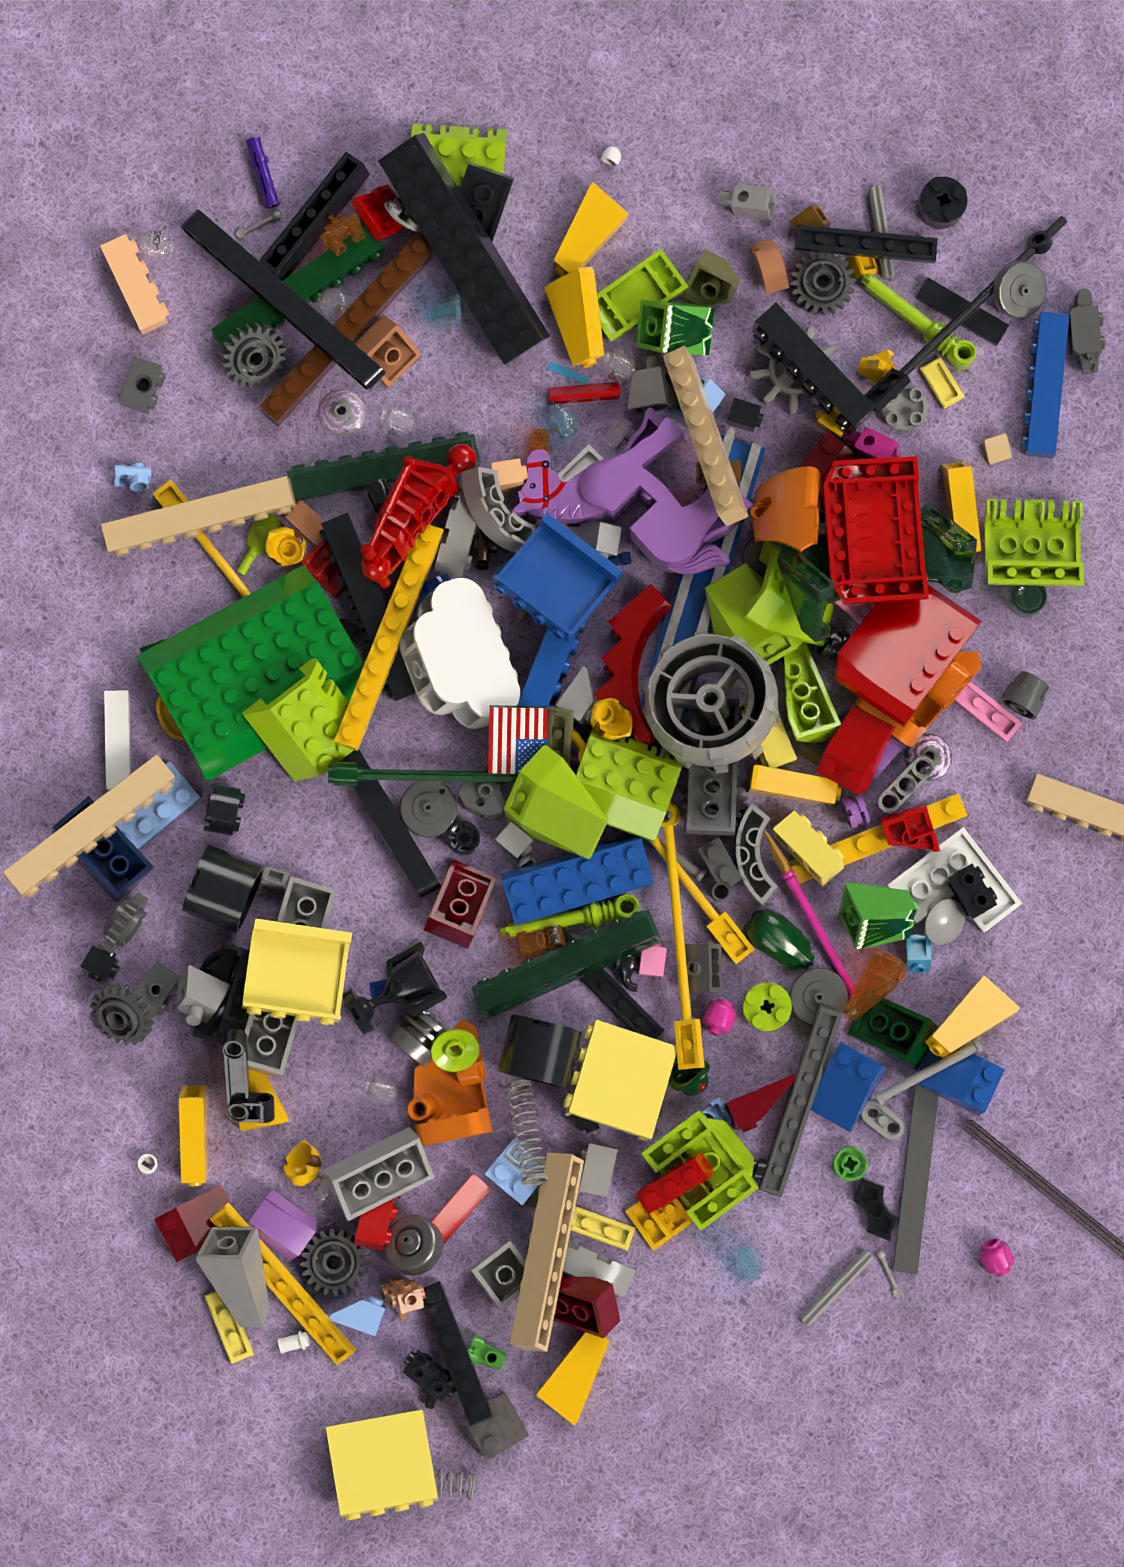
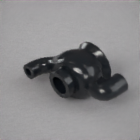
M624 933L623 943H626V947L620 952L616 949L614 973L618 971L626 989L637 992L638 984L633 983L631 977L634 971H639L640 957L635 954L638 939L633 934Z

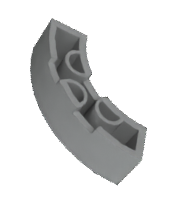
M475 467L461 472L464 497L477 525L497 545L517 553L534 533L536 525L524 521L506 508L499 485L498 470Z
M461 476L458 484L460 492L458 494L455 493L434 569L435 571L462 578L465 569H470L473 556H470L469 553L477 523L473 519L464 497Z
M532 517L527 518L526 522L536 525L537 529L540 526L541 520ZM602 522L580 523V525L571 524L570 527L566 523H561L607 559L608 556H616L618 554L622 527Z
M752 803L744 814L737 830L735 862L736 868L742 877L743 886L754 901L762 906L778 886L766 873L760 857L762 833L771 818Z
M568 1242L563 1267L564 1272L576 1277H595L613 1283L614 1293L625 1297L636 1270L573 1242Z

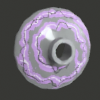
M344 389L335 390L327 394L321 401L318 411L320 423L325 430L339 436L350 435L357 431L363 424L366 413L364 403L360 397L352 391ZM338 408H345L346 413L339 415L337 413Z

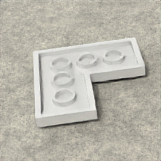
M964 827L939 845V852L931 851L887 885L888 888L908 890L911 898L915 899L918 907L914 917L915 924L927 916L929 904L932 902L938 903L954 895L945 879L972 863L974 867H980L985 876V879H983L987 888L991 887L998 898L995 900L997 903L995 907L973 919L983 933L1022 904Z

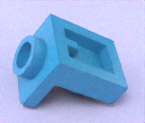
M910 935L908 939H905L906 971L916 974L929 972L932 962L931 940L927 939L924 935Z

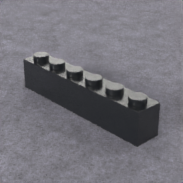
M345 152L259 261L280 280L283 281L292 274L370 174L365 164L348 152Z

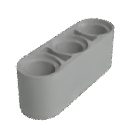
M927 755L916 757L882 791L878 800L880 809L887 813L897 810L932 774L934 768L933 760ZM921 760L927 761L930 769L925 773L919 772L916 768L917 762ZM902 778L911 779L913 782L912 788L908 790L902 789L899 785V781ZM886 795L894 796L896 804L892 807L885 806L882 800L883 797Z

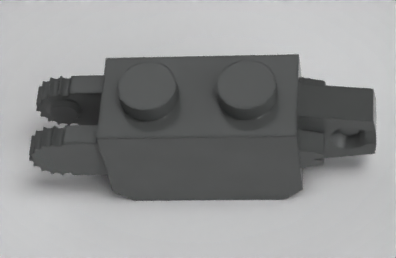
M1085 288L1079 290L1075 297V307L1069 313L1070 354L1075 358H1079L1082 374H1094L1098 372L1099 356L1102 350H1105V337L1100 334V326H1103V314L1098 311V305L1093 306L1092 294Z

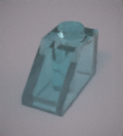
M460 294L432 301V309H427L428 323H433V330L462 328Z
M752 1244L730 1252L740 1280L745 1279L746 1283L760 1279L759 1274L764 1273L756 1245Z

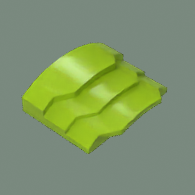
M698 1110L646 1148L641 1154L656 1173L660 1171L663 1174L700 1151L703 1153L714 1173L708 1180L679 1196L688 1208L686 1213L698 1229L702 1231L759 1187L752 1177L754 1157L725 1120L707 1118Z

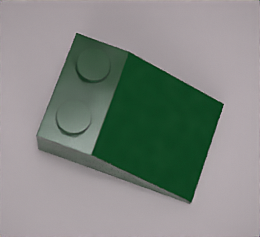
M869 991L847 1034L892 1059L917 1070L929 1048L925 1042L938 1026L931 1019Z

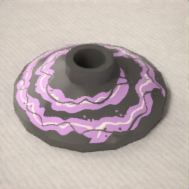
M923 734L913 748L907 746L905 750V763L908 766L919 755L931 752L933 754L934 768L932 774L926 780L933 781L941 778L949 770L952 763V752L948 743L942 737L935 734ZM921 760L917 762L916 768L919 772L925 773L930 769V765L927 761Z

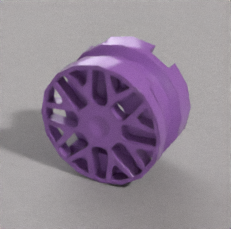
M854 793L851 797L844 796L840 798L846 820L851 829L858 827V824L861 823L863 825L870 823L869 814L860 793Z

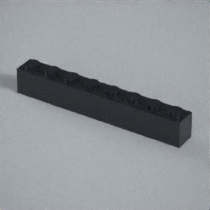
M347 512L321 523L323 529L319 530L324 544L329 542L332 551L328 555L333 566L337 564L339 566L341 574L337 576L342 588L347 587L350 592L347 600L352 610L357 609L360 618H357L356 621L360 631H366L369 640L365 641L370 652L387 605L378 583L368 580L361 572L362 545ZM400 646L386 678L388 684L384 685L389 699L394 697L395 702L416 693L403 660Z

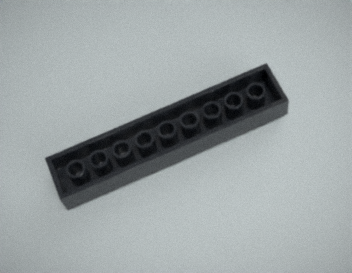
M425 133L414 135L379 159L378 163L504 365L514 361L551 337Z

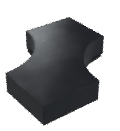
M862 1177L853 1201L859 1204L867 1214L869 1222L867 1232L891 1241L899 1217L891 1213L886 1206L884 1200L885 1186Z

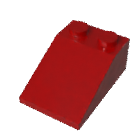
M855 705L852 706L825 749L816 773L856 794L866 792L895 726Z

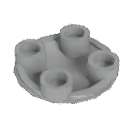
M396 196L393 201L385 202L384 206L387 212L396 222L407 229L421 232L400 197Z
M907 385L881 410L882 417L887 425L900 431L913 430L921 425L928 409L923 391L913 385Z
M945 899L938 903L932 902L929 904L924 936L935 944L943 945L950 943L957 938L965 923V912L961 904L953 899Z

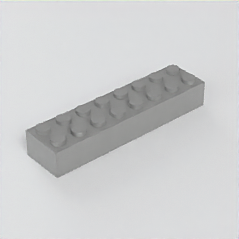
M290 876L276 922L326 929L337 890ZM262 1011L261 1015H248L244 1032L248 1037L249 1070L276 1078L283 1076L299 1022L295 1020V1016L286 1015L285 1018L271 1017V1013Z

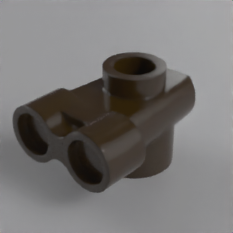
M479 529V535H474L473 549L478 550L475 568L487 570L490 562L489 555L490 553H497L498 545L489 539L481 529Z

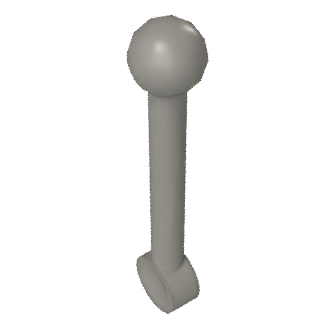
M274 211L272 216L245 230L239 229L236 232V236L239 239L245 238L246 234L272 220H279L281 213Z
M878 1250L876 1257L882 1262L893 1288V1296L899 1298L902 1295V1290L895 1283L885 1259V1252Z

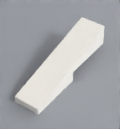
M128 690L104 691L106 791H110L131 774L130 694Z

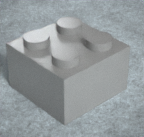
M505 1239L467 1270L493 1305L501 1310L520 1294V1282L523 1279L525 1260L512 1242Z

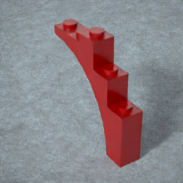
M652 584L608 621L613 627L611 633L619 642L603 655L601 659L606 664L603 667L604 670L612 678L593 694L598 701L616 698V700L621 701L629 708L632 715V727L634 728L632 734L639 742L644 740L650 745L657 739L653 735L641 708L638 692V671L642 652L651 632L659 620L672 607L661 592Z

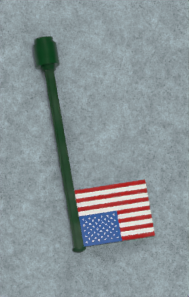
M489 705L488 771L363 769L358 767V762H334V764H328V783H332L334 786H357L358 782H362V780L515 782L520 770L542 746L547 745L548 706Z

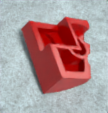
M926 804L879 818L888 845H902L912 849H929L933 852L940 851Z

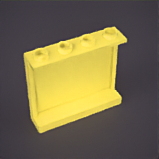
M255 919L252 928L241 1009H247L246 1013L261 1015V1011L269 1012L271 1017L285 1018L286 1015L295 1016V1020L310 1022V1018L320 1020L319 1023L323 1025H334V1022H339L341 1019L340 1009L352 933Z
M595 1020L591 1025H587L583 1038L587 1040L585 1047L580 1048L577 1056V1061L580 1064L578 1070H574L570 1084L573 1087L571 1094L567 1093L563 1107L566 1108L564 1115L569 1116L572 1114L636 1135L638 1139L647 1142L652 1139L677 1048L675 1045Z
M423 1410L326 1427L341 1518L346 1517V1521L361 1518L360 1514L369 1512L371 1516L385 1514V1510L394 1508L395 1512L409 1510V1505L419 1504V1507L434 1505L433 1501L438 1500Z

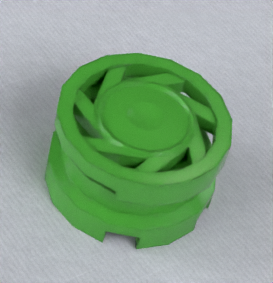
M845 1147L839 1150L833 1159L834 1172L839 1178L846 1181L860 1179L867 1170L865 1154L854 1147Z

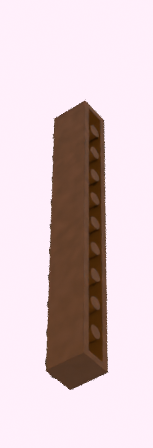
M421 232L416 233L333 324L353 343L365 333L436 255ZM314 345L259 406L261 412L279 427L336 363Z

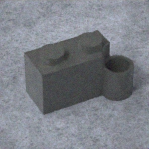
M718 837L697 849V853L715 883L711 889L712 898L717 902H724L731 894L730 887L742 881V877ZM717 886H723L727 889V896L725 898L719 899L715 896L714 889Z

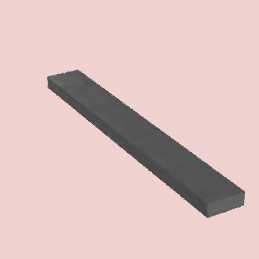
M818 1005L795 1074L796 1079L792 1083L767 1159L768 1161L758 1186L760 1191L779 1197L783 1195L843 1014L841 1012Z
M917 1084L914 1087L893 1271L918 1274L939 1097Z

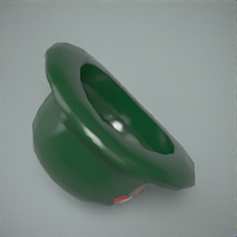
M704 1060L703 1068L679 1070L678 1064L672 1067L668 1084L672 1089L681 1091L686 1095H698L708 1086L709 1077L707 1073L709 1072L710 1065Z

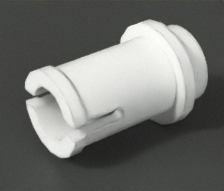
M298 1331L296 1335L278 1338V1345L281 1354H283L284 1352L300 1348L306 1350V1347L310 1346V1340L307 1332L302 1333V1331Z

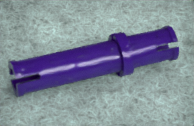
M259 136L246 140V144L251 156L250 164L251 167H254L265 209L277 207L280 205V202L278 201L268 167L269 159L268 156H265L261 138Z

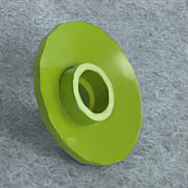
M447 1030L439 1034L433 1041L431 1047L432 1059L443 1070L450 1072L463 1071L471 1067L477 1060L479 1055L478 1041L474 1035L466 1030Z

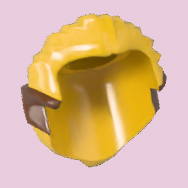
M279 527L268 532L265 551L268 555L267 558L271 559L276 565L281 567L289 566L303 559L306 541L299 531L287 527Z
M616 698L603 699L593 704L590 724L599 736L616 740L631 735L632 715L630 709L621 701L616 700Z
M302 1140L288 1153L285 1158L287 1165L282 1167L286 1179L294 1186H305L315 1180L321 1167V1158L318 1150L310 1145L307 1140Z

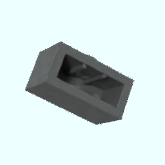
M686 944L685 954L689 993H721V944Z
M158 961L155 962L136 989L137 997H145L142 1001L143 1004H150L147 1011L154 1013L153 1018L156 1014L161 1016L168 1006L165 1003L170 995L175 996L177 994L178 980L180 978Z

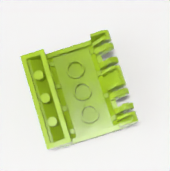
M413 123L411 137L425 133L459 190L469 162L504 174L507 129H497V134L493 135V128H488L486 137H479V127H473V134H470V127L450 126L449 132H446V125H441L439 134H432V124H426V130L423 131V124Z
M986 499L984 515V570L987 584L1084 586V562H1081L1080 522L1083 518L1082 501L1072 500L1070 515H1068L1069 501L1063 500L1061 504V517H1053L1055 509L1053 500H1047L1046 515H1044L1045 500L1024 499L1021 514V500L1015 499L1013 503V516H1005L1007 510L1006 499H1000L998 514L997 499Z
M316 658L309 660L299 669L305 676L270 704L266 705L260 698L242 712L243 716L293 781L322 776L328 771V764L339 762L354 751L334 742L349 703L333 680L328 679L325 681L327 672Z
M592 727L576 774L577 778L607 817L608 822L606 825L655 842L682 765L677 763L675 756H673V759H670L671 753L668 751L660 758L656 756L657 747L652 746L650 751H647L649 744L639 742L630 737L627 743H625L626 737L619 738L616 742L599 736Z

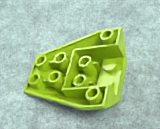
M764 541L759 560L767 565L761 592L748 598L743 618L761 630L823 646L834 609L833 604L784 550L770 541Z
M744 563L704 587L713 633L728 637L737 635L745 639L747 644L770 665L798 648L804 641L761 630L743 618L748 598L761 592L764 580L749 565Z
M547 745L542 746L520 770L503 808L509 822L514 823L529 837L587 859L591 858L608 822L605 814L566 761Z

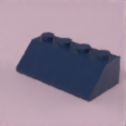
M91 797L85 798L52 827V834L93 804L94 801ZM116 826L117 830L107 839L103 836L96 842L98 845L87 854L84 851L77 858L82 867L117 904L141 882L154 866Z

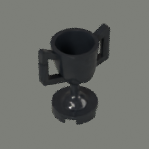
M421 942L387 960L388 980L381 994L372 999L358 996L353 988L348 989L342 994L348 1010L351 1011L355 1018V1023L363 1035L375 1030L371 1021L374 1015V1008L386 1001L400 1004L414 1017L447 999L446 993L439 988L436 979L423 958L425 947ZM421 1001L420 1003H418V1004H416V1005H414V1006H411V1005L409 1004V1003H415V1002Z

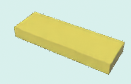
M575 1206L571 1231L628 1251L635 1228Z
M217 1291L204 1295L230 1363L232 1364L254 1355L244 1327L238 1325Z

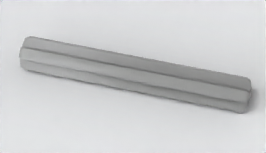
M880 186L870 187L868 193L874 231L888 233L882 188ZM879 258L882 278L894 277L893 260Z
M863 1250L800 1316V1320L806 1326H810L872 1262L874 1257L867 1250Z

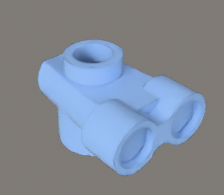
M134 463L131 466L114 465V487L130 485V489L134 492L146 491L151 482V467H145L142 463Z
M719 1097L709 1102L710 1106L702 1111L707 1118L725 1120L728 1124L733 1123Z

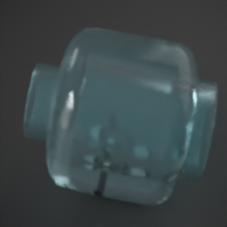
M558 403L548 409L550 413L545 417V423L554 438L566 440L578 433L577 429L580 422L571 406H562L561 403Z

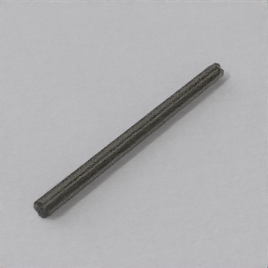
M969 1120L965 1124L963 1129L1124 1260V1242L974 1120Z

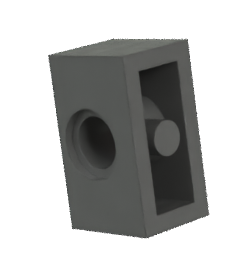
M134 356L119 399L120 404L146 414L149 413L150 409H154L158 400V396L155 395L157 387H162L166 376L163 373L162 365ZM143 381L150 383V387L146 391H139L137 389L139 383Z

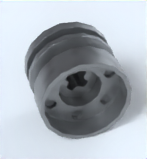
M426 1010L416 1015L414 1020L404 1013L403 1018L409 1026L404 1028L399 1024H395L386 1036L426 1068L432 1061L429 1046L446 1029L440 1021Z

